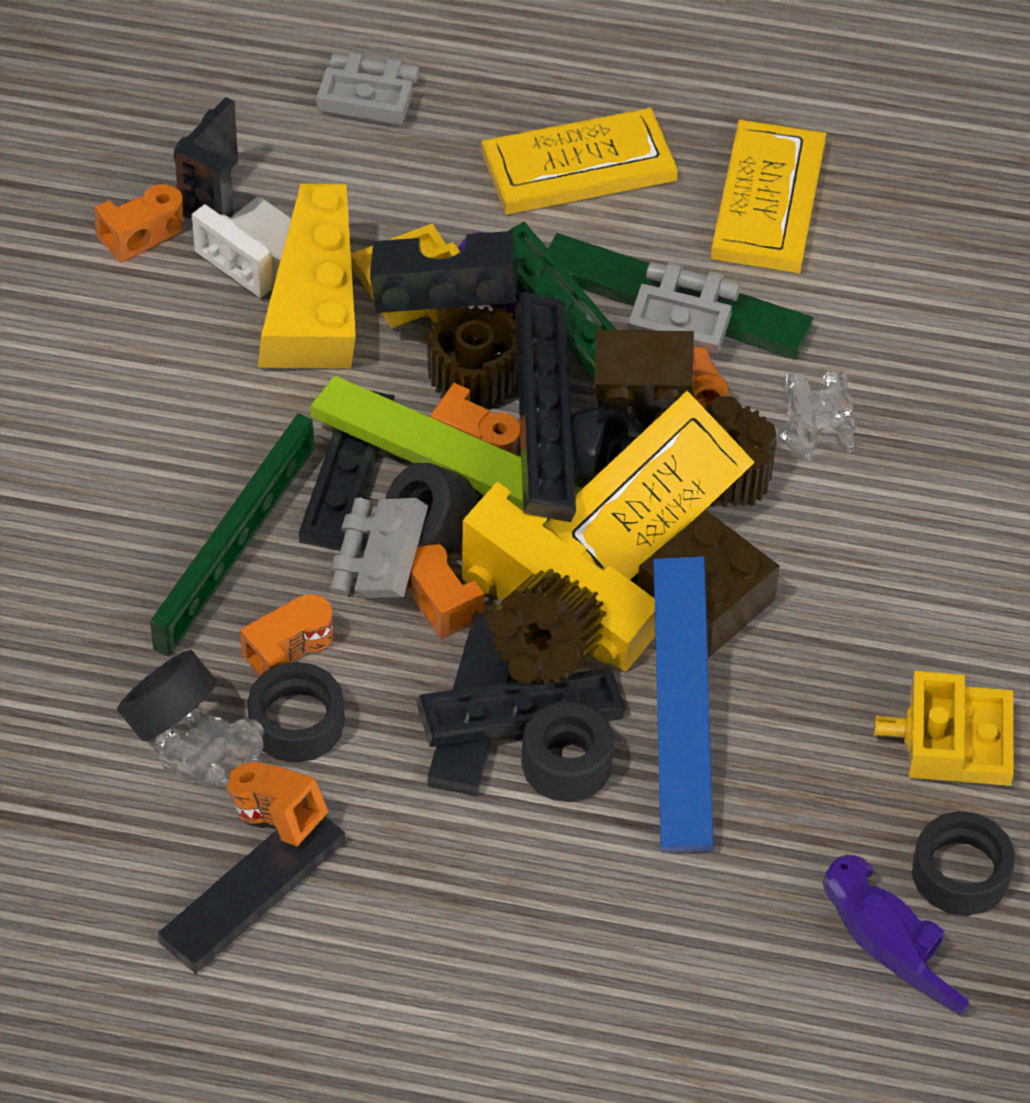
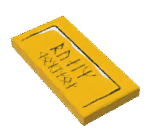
M652 108L481 141V152L505 215L674 182L678 178L677 166Z
M739 119L711 248V260L800 274L825 147V132Z
M686 391L576 495V513L571 523L550 519L544 527L564 542H568L573 537L585 546L594 564L601 570L610 565L631 580L639 572L640 564L691 523L755 462L699 402Z

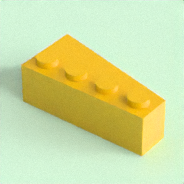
M300 184L261 334L258 368L351 369L356 332L347 184Z
M497 481L463 519L462 579L467 583L475 580L485 594L487 593L500 601L529 576L535 575L541 570L545 573L548 569H553L554 572H558L561 575V578L565 575L570 576L571 582L577 579L580 588L586 586L591 592L597 591V601H603L600 609L606 611L607 614L601 622L604 625V629L600 632L602 639L598 642L599 647L593 652L592 656L604 664H612L627 672L656 636L655 599L610 565L602 570L597 567L590 554L586 551L587 548L573 537L568 542L562 541L543 526L547 518L523 513L520 508L507 500L511 491Z

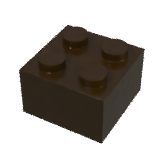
M596 330L594 386L597 407L626 410L635 422L636 419L656 420L686 391L695 398L696 359L694 331Z
M705 510L639 565L637 586L655 599L654 559L704 556L708 657H710L775 601L780 565L709 511Z

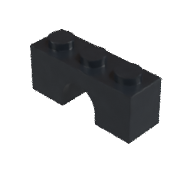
M513 231L466 234L464 249L457 255L445 259H433L422 254L420 238L373 241L370 280L376 313L517 303L518 261Z

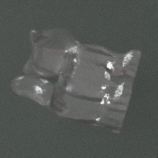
M843 371L826 372L824 381L827 388L819 391L810 389L807 375L804 373L788 374L786 377L784 389L786 403L789 405V420L779 427L778 439L780 443L787 445L794 453L803 455L807 463H811L818 442V432L838 434V444L846 453H850L856 448V442L853 438L855 433L854 405L848 393L846 373Z
M198 705L181 720L182 723L189 725L191 728L184 737L178 736L177 730L171 727L158 735L155 740L160 752L159 759L166 771L179 773L186 781L191 783H216L220 787H225L230 782L229 772L221 766L225 759L231 755L242 763L259 762L258 757L264 747L262 738L264 729L259 722L253 719H241L230 724L221 717L205 714L202 707Z

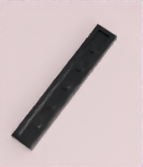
M520 291L517 303H515L523 513L571 523L576 513L565 301Z

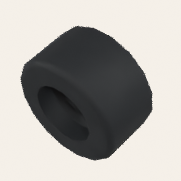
M415 463L403 469L392 481L385 499L417 498L428 505L418 546L440 544L445 548L447 554L456 551L463 544V519L477 505L476 492L471 483L459 473L432 463Z
M562 701L544 706L531 716L524 727L521 766L526 781L537 793L552 800L573 802L589 798L601 790L611 776L614 735L611 726L598 710L583 703ZM569 744L583 749L586 753L580 757L569 759L560 758L549 750L554 746Z

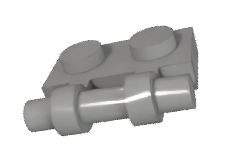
M351 51L349 55L333 52L330 67L326 68L316 97L317 111L403 125L413 94V83L417 84L419 66L403 64V59L389 57L388 61L365 58V54L361 52Z
M651 261L648 266L646 279L660 282L661 285L658 288L641 284L628 322L629 330L694 331L695 347H702L708 352L719 354L732 310L731 305L716 301H718L719 297L737 301L741 283L724 279V274L709 271L708 275L685 270L684 264L670 261L668 265ZM680 287L700 292L701 296L699 298L676 291Z
M355 498L351 514L345 515L341 530L345 535L339 555H335L332 560L330 572L334 575L329 590L337 595L348 596L352 580H357L354 590L366 598L404 597L428 505L417 498L379 499L375 516L370 517L373 503L367 499ZM368 539L364 556L359 558L363 540Z

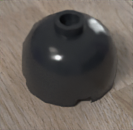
M610 407L584 408L571 415L575 485L584 488L637 438L628 436L626 423L634 424V421L626 410Z

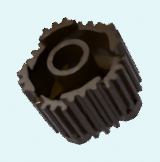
M467 306L445 308V311H438V323L432 324V330H429V338H427L428 379L431 380L432 387L436 386L437 394L442 393L443 398L452 384L456 383L471 390L470 402L485 407L487 402L494 405L496 399L503 401L504 394L510 396L511 391L518 388L516 319H514L512 312L507 313L506 307H494L490 311L488 306H485L483 309H479V306H474L470 309Z
M718 396L714 398L711 405L706 404L705 410L755 463L709 505L711 507L715 506L718 502L723 507H726L727 503L737 506L739 501L742 502L741 505L749 504L754 506L756 500L761 501L763 494H767L769 481L772 479L776 450L775 425L767 421L765 416L759 417L760 412L758 410L752 412L750 411V406L742 408L741 403L731 396Z
M548 569L545 573L541 570L535 575L529 576L500 602L501 604L492 613L489 621L490 630L494 634L491 639L493 642H497L498 646L494 649L496 652L502 653L501 661L508 662L507 668L513 679L523 684H529L532 681H535V684H539L542 680H544L546 685L550 684L553 680L555 683H558L563 678L567 679L594 654L593 652L599 647L598 642L602 639L600 632L604 629V625L601 622L607 615L606 611L600 609L603 601H597V591L591 592L586 586L580 588L577 579L571 582L570 576L565 575L561 578L558 572Z

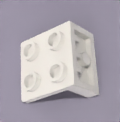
M256 197L230 218L226 215L218 214L204 204L192 214L195 252L256 296L262 298L274 288L291 218L261 197Z

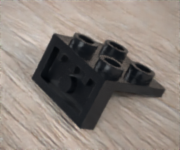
M225 97L214 109L208 110L203 116L201 123L188 136L182 137L174 149L173 159L176 167V188L182 194L183 216L191 220L192 214L204 204L220 215H226L229 218L234 215L231 169L238 162L235 101L228 97Z

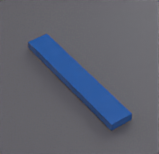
M704 556L654 559L662 853L713 851Z

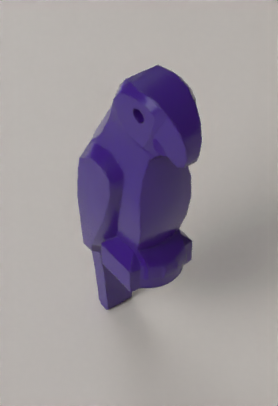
M856 855L838 857L825 873L822 884L825 893L837 909L846 929L855 942L908 984L955 1013L963 1015L969 1000L925 966L945 937L944 930L934 922L928 920L920 921L911 908L891 892L869 885L867 877L872 876L874 869L865 859Z

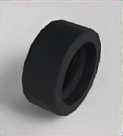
M190 649L169 659L145 677L123 698L117 707V711L142 741L151 740L164 733L192 712L212 692L217 680Z
M302 662L280 664L262 673L251 686L247 700L251 736L259 748L277 760L295 763L314 760L329 752L341 738L345 723L343 694L339 683L326 670L314 664ZM295 694L312 696L321 701L326 707V715L319 723L310 728L300 730L280 728L269 722L266 715L267 708L274 701L284 696Z
M957 811L943 814L926 824L917 839L913 857L912 877L918 892L932 906L949 914L969 916L983 913L1001 902L1008 890L1014 870L1015 850L1008 834L996 822L978 813ZM954 843L971 845L983 851L994 865L993 873L990 878L982 882L973 884L955 882L943 876L932 862L933 854L944 845Z

